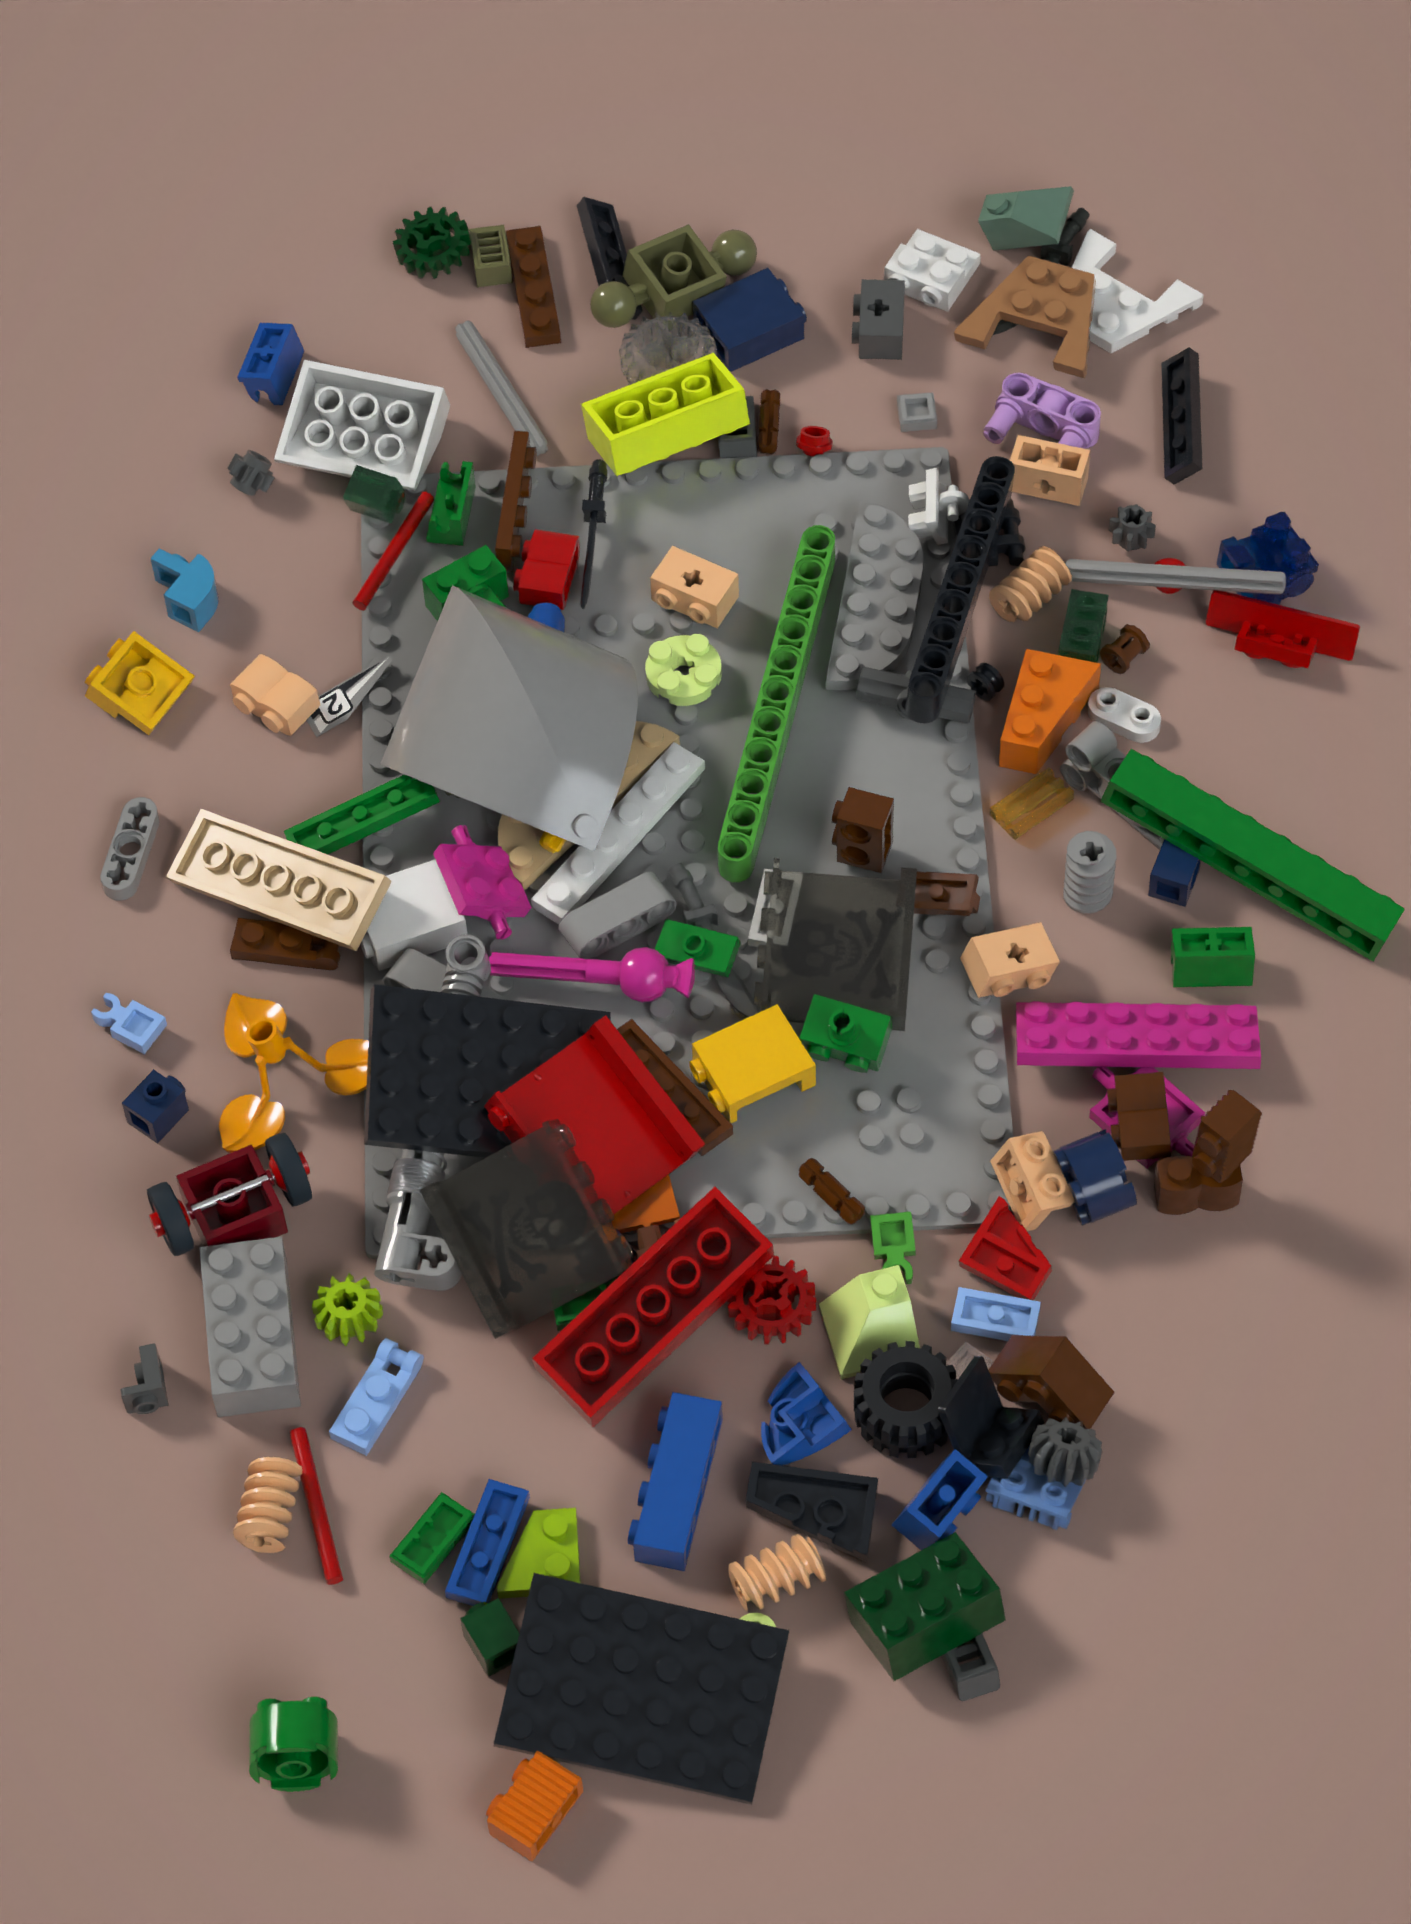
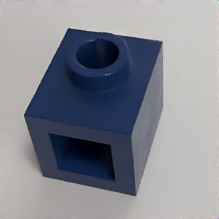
M153 1069L122 1102L127 1123L158 1144L189 1111L185 1087L173 1076L168 1075L165 1077Z

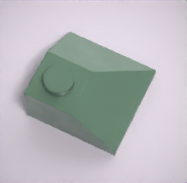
M1072 186L986 195L978 223L993 251L1059 244L1074 190Z

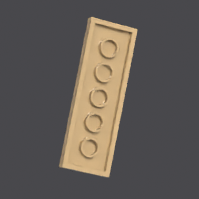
M203 809L200 810L166 878L177 885L357 951L392 882L383 874Z

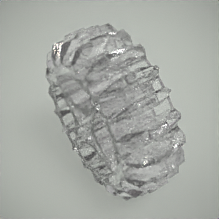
M671 311L668 316L661 317L656 312L653 317L654 319L650 320L642 317L640 325L631 324V329L629 333L624 334L621 349H619L621 371L626 376L629 385L713 352L717 356L716 342L714 337L710 336L708 326H701L698 318L688 321L686 313L680 317H674Z

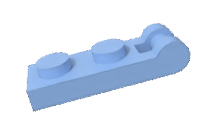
M385 1338L380 1343L374 1360L329 1430L330 1439L367 1456L423 1364L424 1356L414 1350L406 1352L399 1349L398 1343ZM391 1363L401 1368L396 1376L386 1372Z

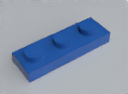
M488 1479L445 1589L446 1598L471 1606L481 1602H490L530 1499L529 1490Z

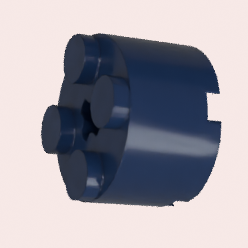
M1106 1129L1061 1146L1053 1151L1075 1199L1073 1207L1082 1226L1137 1205V1197L1132 1182L1124 1184L1127 1182L1124 1171L1127 1168L1112 1136L1109 1132L1106 1133Z

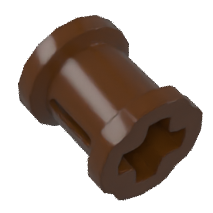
M1126 624L1120 630V636L1112 644H1106L1100 649V657L1110 670L1118 674H1124L1130 668V662L1138 654H1144L1150 648V643L1141 629L1134 625Z

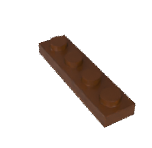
M541 226L506 230L525 347L561 343V333Z
M514 431L495 546L496 557L505 567L506 572L513 571L515 557L521 558L523 538L522 535H518L519 528H525L527 523V506L523 505L524 498L531 497L532 477L528 476L529 469H535L537 451L536 447H530L528 431Z
M630 1019L617 1029L704 1141V1147L698 1152L701 1156H704L733 1135V1125L633 1019Z

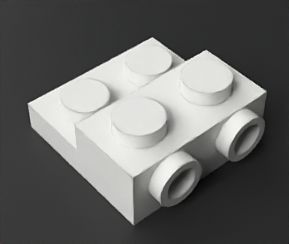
M917 229L906 245H899L884 267V280H905L906 296L919 300L928 306L948 312L979 266L981 254Z

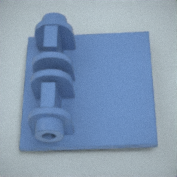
M1029 1445L1008 1479L991 1478L985 1491L987 1492L986 1501L992 1502L993 1508H999L1010 1513H1014L1018 1503L1016 1513L1018 1517H1022L1027 1506L1031 1508L1029 1521L1033 1522L1037 1512L1040 1511L1038 1523L1052 1527L1054 1530H1058L1059 1527L1067 1529L1072 1516L1070 1512L1083 1485L1078 1486L1069 1482L1065 1488L1061 1482L1053 1481L1048 1483L1046 1475L1035 1474V1466L1029 1463Z

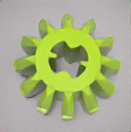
M350 1272L344 1282H339L337 1278L332 1276L330 1280L331 1288L319 1286L317 1291L319 1299L313 1300L312 1310L313 1314L316 1315L314 1318L315 1326L319 1331L324 1330L325 1336L330 1342L340 1336L341 1342L347 1346L350 1337L356 1336L363 1343L365 1339L364 1331L376 1333L378 1328L377 1320L383 1316V1307L379 1303L381 1301L380 1293L376 1288L370 1287V1282L366 1277L355 1283L354 1276Z

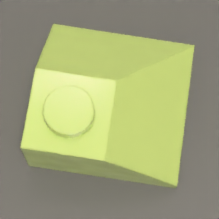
M899 1265L860 1274L819 1303V1310L841 1379L856 1376V1373H860V1365L865 1358L872 1361V1352L878 1348L883 1352L888 1351V1344L897 1342L898 1347H905L906 1341H914L915 1347L920 1348L911 1300Z

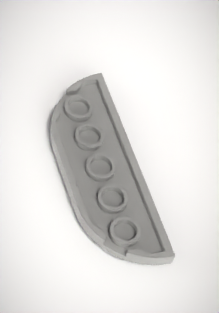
M859 501L826 676V690L857 688L863 667L893 671L905 657L912 640L923 578V550L915 531L909 529L908 523L895 512L879 504Z

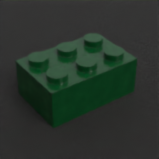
M956 1532L844 1592L851 1625L893 1681L900 1679L1006 1620L1000 1588Z

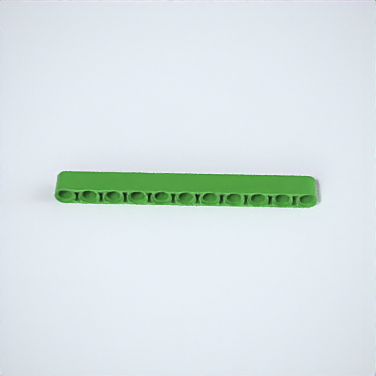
M814 525L807 528L800 540L718 841L719 873L725 880L730 882L745 881L754 870L834 570L835 535L831 529L823 525Z

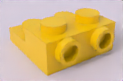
M133 631L126 641L119 638L107 653V657L110 660L103 668L97 665L85 680V683L89 686L85 697L112 717L116 718L120 714L147 735H150L192 683L195 676Z

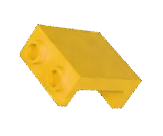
M778 1004L692 1043L693 1060L689 1061L690 1070L698 1083H705L710 1091L708 1092L709 1101L720 1113L724 1114L730 1123L737 1121V1111L740 1108L796 1083L801 1092L816 1086V1065Z

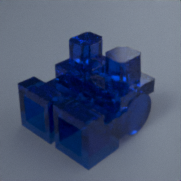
M1279 512L1267 517L1264 525L1252 529L1251 536L1240 540L1233 536L1221 541L1217 558V566L1219 568L1283 572L1286 576V587L1282 594L1236 592L1238 595L1279 605L1281 600L1287 597H1296L1304 593L1314 581L1312 573L1318 571L1319 564L1310 553L1311 547L1292 528V521L1285 512Z

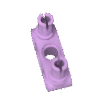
M1013 373L1003 380L1002 392L996 400V411L983 429L984 437L988 441L1000 444L1012 425L1018 423L1041 435L1059 440V444L1085 449L1094 446L1098 442L1101 411L1096 403L1068 392L1060 386L1051 385L1024 373Z

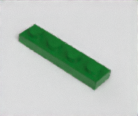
M404 774L284 830V834L289 841L325 854H330L439 803L440 799L434 786Z

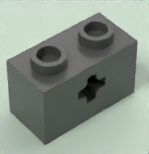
M861 279V294H854L853 316H860V321L852 322V344H859V359L902 360L905 280Z

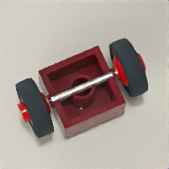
M285 1132L265 1140V1147L269 1158V1169L264 1170L251 1144L176 1175L182 1201L176 1198L171 1186L167 1182L159 1183L147 1189L148 1200L153 1213L148 1215L157 1237L163 1236L174 1256L182 1255L194 1249V1241L189 1229L190 1219L204 1247L275 1238L288 1233L284 1211L273 1186L276 1183L277 1187L282 1189L292 1207L311 1200L312 1190L307 1175L311 1174L308 1163L302 1151H296L291 1139Z

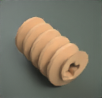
M1042 546L1039 547V550H1035L1028 559H1025L1018 568H1015L1009 576L1005 577L999 585L995 586L989 592V598L995 611L1002 619L1008 622H1015L1017 618L1022 621H1028L1032 617V612H1038L1042 608V603H1048L1052 599V594H1058L1062 590V585H1068L1072 581V575L1064 561L1054 550Z
M258 1458L251 1461L247 1469L249 1477L244 1482L245 1492L241 1496V1508L237 1513L238 1523L234 1527L233 1534L234 1538L246 1548L262 1553H277L283 1551L285 1546L276 1539H283L288 1536L289 1530L283 1524L289 1523L292 1520V1513L285 1508L293 1507L296 1503L295 1497L290 1494L299 1489V1483L294 1477H299L303 1469L298 1463L284 1458Z
M799 1534L792 1536L791 1548L784 1541L776 1543L775 1554L768 1548L760 1550V1562L752 1554L748 1555L744 1559V1568L736 1561L729 1564L728 1570L732 1586L746 1612H748V1601H752L759 1610L763 1609L764 1594H767L775 1603L779 1602L778 1588L783 1587L790 1596L795 1595L794 1581L796 1580L806 1589L810 1588V1574L812 1573L821 1582L826 1581L822 1560L815 1545L808 1536L806 1537L807 1541Z

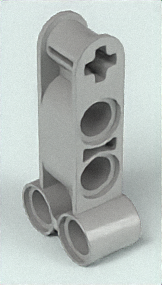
M1093 721L1065 747L1068 759L1060 766L1063 778L1071 787L1078 791H1084L1088 788L1100 799L1110 779L1126 757L1116 748L1117 740L1106 725ZM1114 810L1158 849H1161L1164 841L1162 837Z

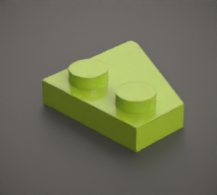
M576 1508L533 1510L497 1585L499 1599L528 1597L534 1573L580 1583Z

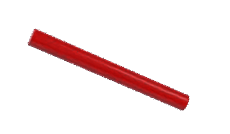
M424 491L420 494L352 603L357 609L366 610L434 502V497L430 493Z
M298 1427L290 1431L296 1462L303 1469L300 1478L326 1583L328 1585H335L343 1581V1576L305 1428Z

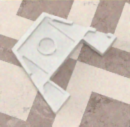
M1092 229L1087 232L1072 268L1095 275L1096 287L1093 317L1089 334L1092 343L1109 353H1113L1149 334L1150 328L1162 322L1168 324L1178 319L1179 313L1188 308H1191L1193 311L1203 304L1204 294L1178 279L1154 302L1104 273L1100 269L1116 253V243Z

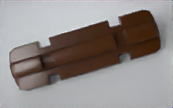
M765 389L761 393L757 444L758 451L762 454H773L777 451L781 400L780 392L776 389Z
M808 1159L800 1166L799 1177L808 1186H815L813 1191L834 1211L840 1210L839 1216L848 1224H855L864 1216L865 1206L856 1197H849L851 1192L830 1172H823L825 1167L816 1159Z

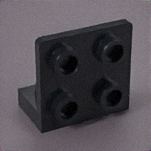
M979 1356L973 1357L938 1408L940 1419L944 1424L953 1450L956 1449L988 1477L1008 1479L1031 1444L1032 1436L1037 1426L1044 1424L1040 1410L1003 1407L983 1357Z

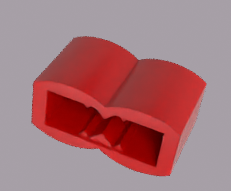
M535 529L531 540H525L522 550V562H524L522 569H516L513 581V590L519 592L520 604L535 606L540 603H552L561 610L565 609L580 557L579 536Z

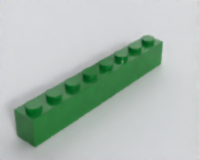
M1130 749L1110 779L1100 802L1373 962L1405 908L1396 904L1390 897L1372 890L1362 884L1356 877L1343 873L1326 863L1320 856L1302 849L1292 843L1289 838L1273 832L1258 823L1253 817L1237 811L1225 804L1219 797L1208 794L1191 784L1185 777L1172 773L1157 764L1149 756L1142 755L1133 749Z

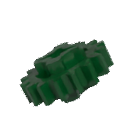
M428 207L427 213L424 215L415 211L414 220L411 221L405 218L402 220L405 229L395 230L397 240L393 241V246L400 265L405 266L406 272L409 274L416 270L419 278H423L426 272H431L433 279L438 276V271L441 270L449 275L451 274L450 266L454 264L461 267L463 264L460 256H469L470 254L468 245L472 244L466 221L460 220L456 211L448 216L446 207H442L438 213H434L432 207Z

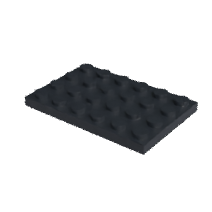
M374 984L370 993L364 1145L520 1161L513 1151L511 1140L504 1131H499L488 1118L489 1112L484 1107L494 1093L497 1091L502 1093L583 1036L599 1019L606 1015L611 1020V1012Z
M534 1573L494 1739V1746L530 1755H535V1752L539 1751L556 1761L752 1805L790 1630Z

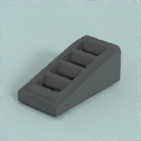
M745 396L750 424L730 434L718 437L720 458L757 457L753 396Z
M983 1634L969 1640H973V1643L952 1649L942 1655L960 1701L997 1691L1000 1688L998 1668ZM978 1656L980 1658L961 1665L958 1664L959 1662L966 1661Z

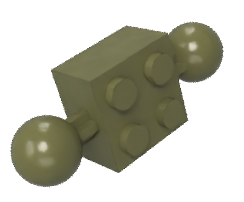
M688 224L631 248L627 253L623 277L630 286L617 281H610L600 285L591 297L590 308L592 315L601 325L609 328H618L626 325L633 318L636 306L643 304L660 329L693 315L694 300L725 287L727 278L725 274L738 276L748 272L753 267L757 258L756 244L752 237L744 231L728 230L716 238L712 251L709 252Z

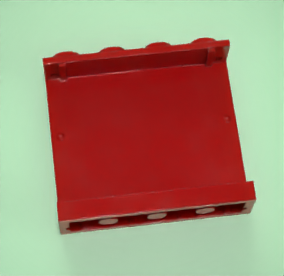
M606 1015L595 1022L583 1036L502 1093L500 1091L494 1093L484 1106L489 1112L488 1118L492 1125L499 1131H504L513 1143V1151L519 1160L529 1164L537 1174L540 1187L548 1182L561 1181L577 1189L584 1199L588 1210V1225L583 1236H586L694 1157L705 1145L701 1137Z

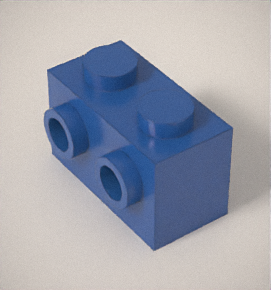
M954 1449L939 1464L892 1523V1526L916 1547L923 1550L954 1533L957 1526L952 1523L960 1512L966 1516L977 1504L982 1496L976 1491L988 1476Z

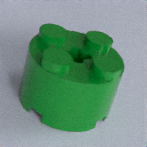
M308 1697L302 1701L284 1702L277 1699H264L257 1704V1711L251 1717L249 1727V1773L254 1781L260 1784V1777L271 1781V1789L297 1792L320 1787L321 1778L330 1774V1780H332L337 1775L338 1720L336 1715L328 1709L327 1700L321 1697Z

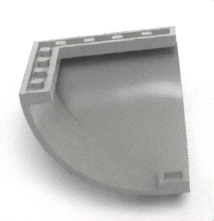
M452 585L380 765L595 851L616 799L632 745L638 706L636 673L632 664L617 654Z

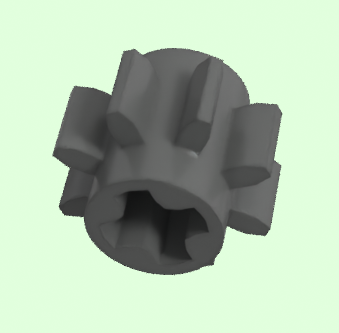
M248 450L244 457L236 453L227 468L230 470L229 474L233 475L230 483L236 489L250 496H254L259 489L267 492L275 478L272 476L273 472L269 470L272 465L271 461L252 450Z
M1138 504L1124 508L1118 507L1117 518L1112 517L1109 520V531L1113 533L1112 543L1119 544L1128 552L1139 548L1146 549L1147 538H1155L1156 525L1151 523L1152 512H1146Z

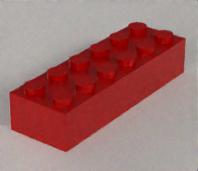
M714 1186L532 1358L535 1369L594 1427L774 1257L773 1244Z

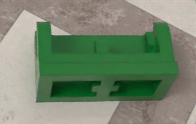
M463 461L460 474L451 473L448 462H444L441 465L440 479L426 536L428 543L464 545L476 488L473 462Z
M1252 927L1173 928L1171 942L1173 987L1253 986L1255 949Z

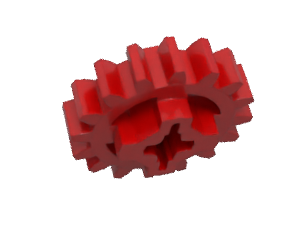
M774 1256L771 1264H765L727 1300L730 1303L727 1305L729 1318H735V1329L740 1331L747 1327L749 1340L752 1341L760 1334L763 1335L764 1344L769 1345L772 1336H778L781 1343H786V1333L788 1332L799 1337L801 1335L800 1323L810 1325L812 1323L811 1312L816 1311V1297H813L815 1295L814 1282H807V1270L803 1269L796 1273L795 1261L790 1260L785 1266L780 1265L779 1256ZM748 1290H750L751 1297L748 1298V1304L745 1305L744 1298ZM798 1295L799 1302L795 1310H793L794 1296Z

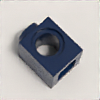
M1164 839L1150 874L1148 896L1186 907L1200 871L1201 860Z

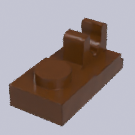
M903 871L896 908L900 913L970 916L972 913H978L980 896L977 894L976 889L979 877L977 874Z

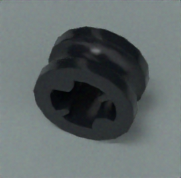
M985 662L980 663L976 667V671H972L967 676V683L971 690L976 691V696L985 701H990L995 696V692H1000L1005 687L1001 674L996 668Z

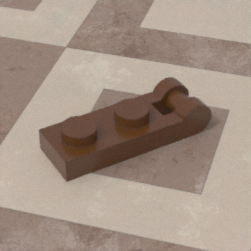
M238 918L230 954L232 959L321 970H336L341 956L338 948L341 946L279 922ZM314 945L323 946L318 951L313 950Z

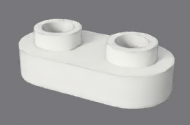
M1110 687L1097 689L1089 697L1088 716L1092 722H1101L1112 732L1138 743L1149 742L1159 734L1161 715L1153 705ZM1104 702H1109V703H1112V704L1106 705V704H1104ZM1141 716L1146 718V720H1139L1137 717Z

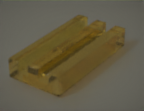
M1048 767L991 806L990 816L1015 840L1074 799V791L1070 787L1066 789L1064 781L1060 777L1056 779L1054 771ZM1056 792L1058 794L1016 824H1011L1012 821L1024 813H1028L1036 808L1040 802Z

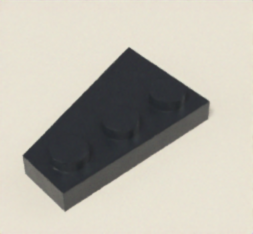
M752 1462L746 1495V1508L867 1562L878 1491V1478Z

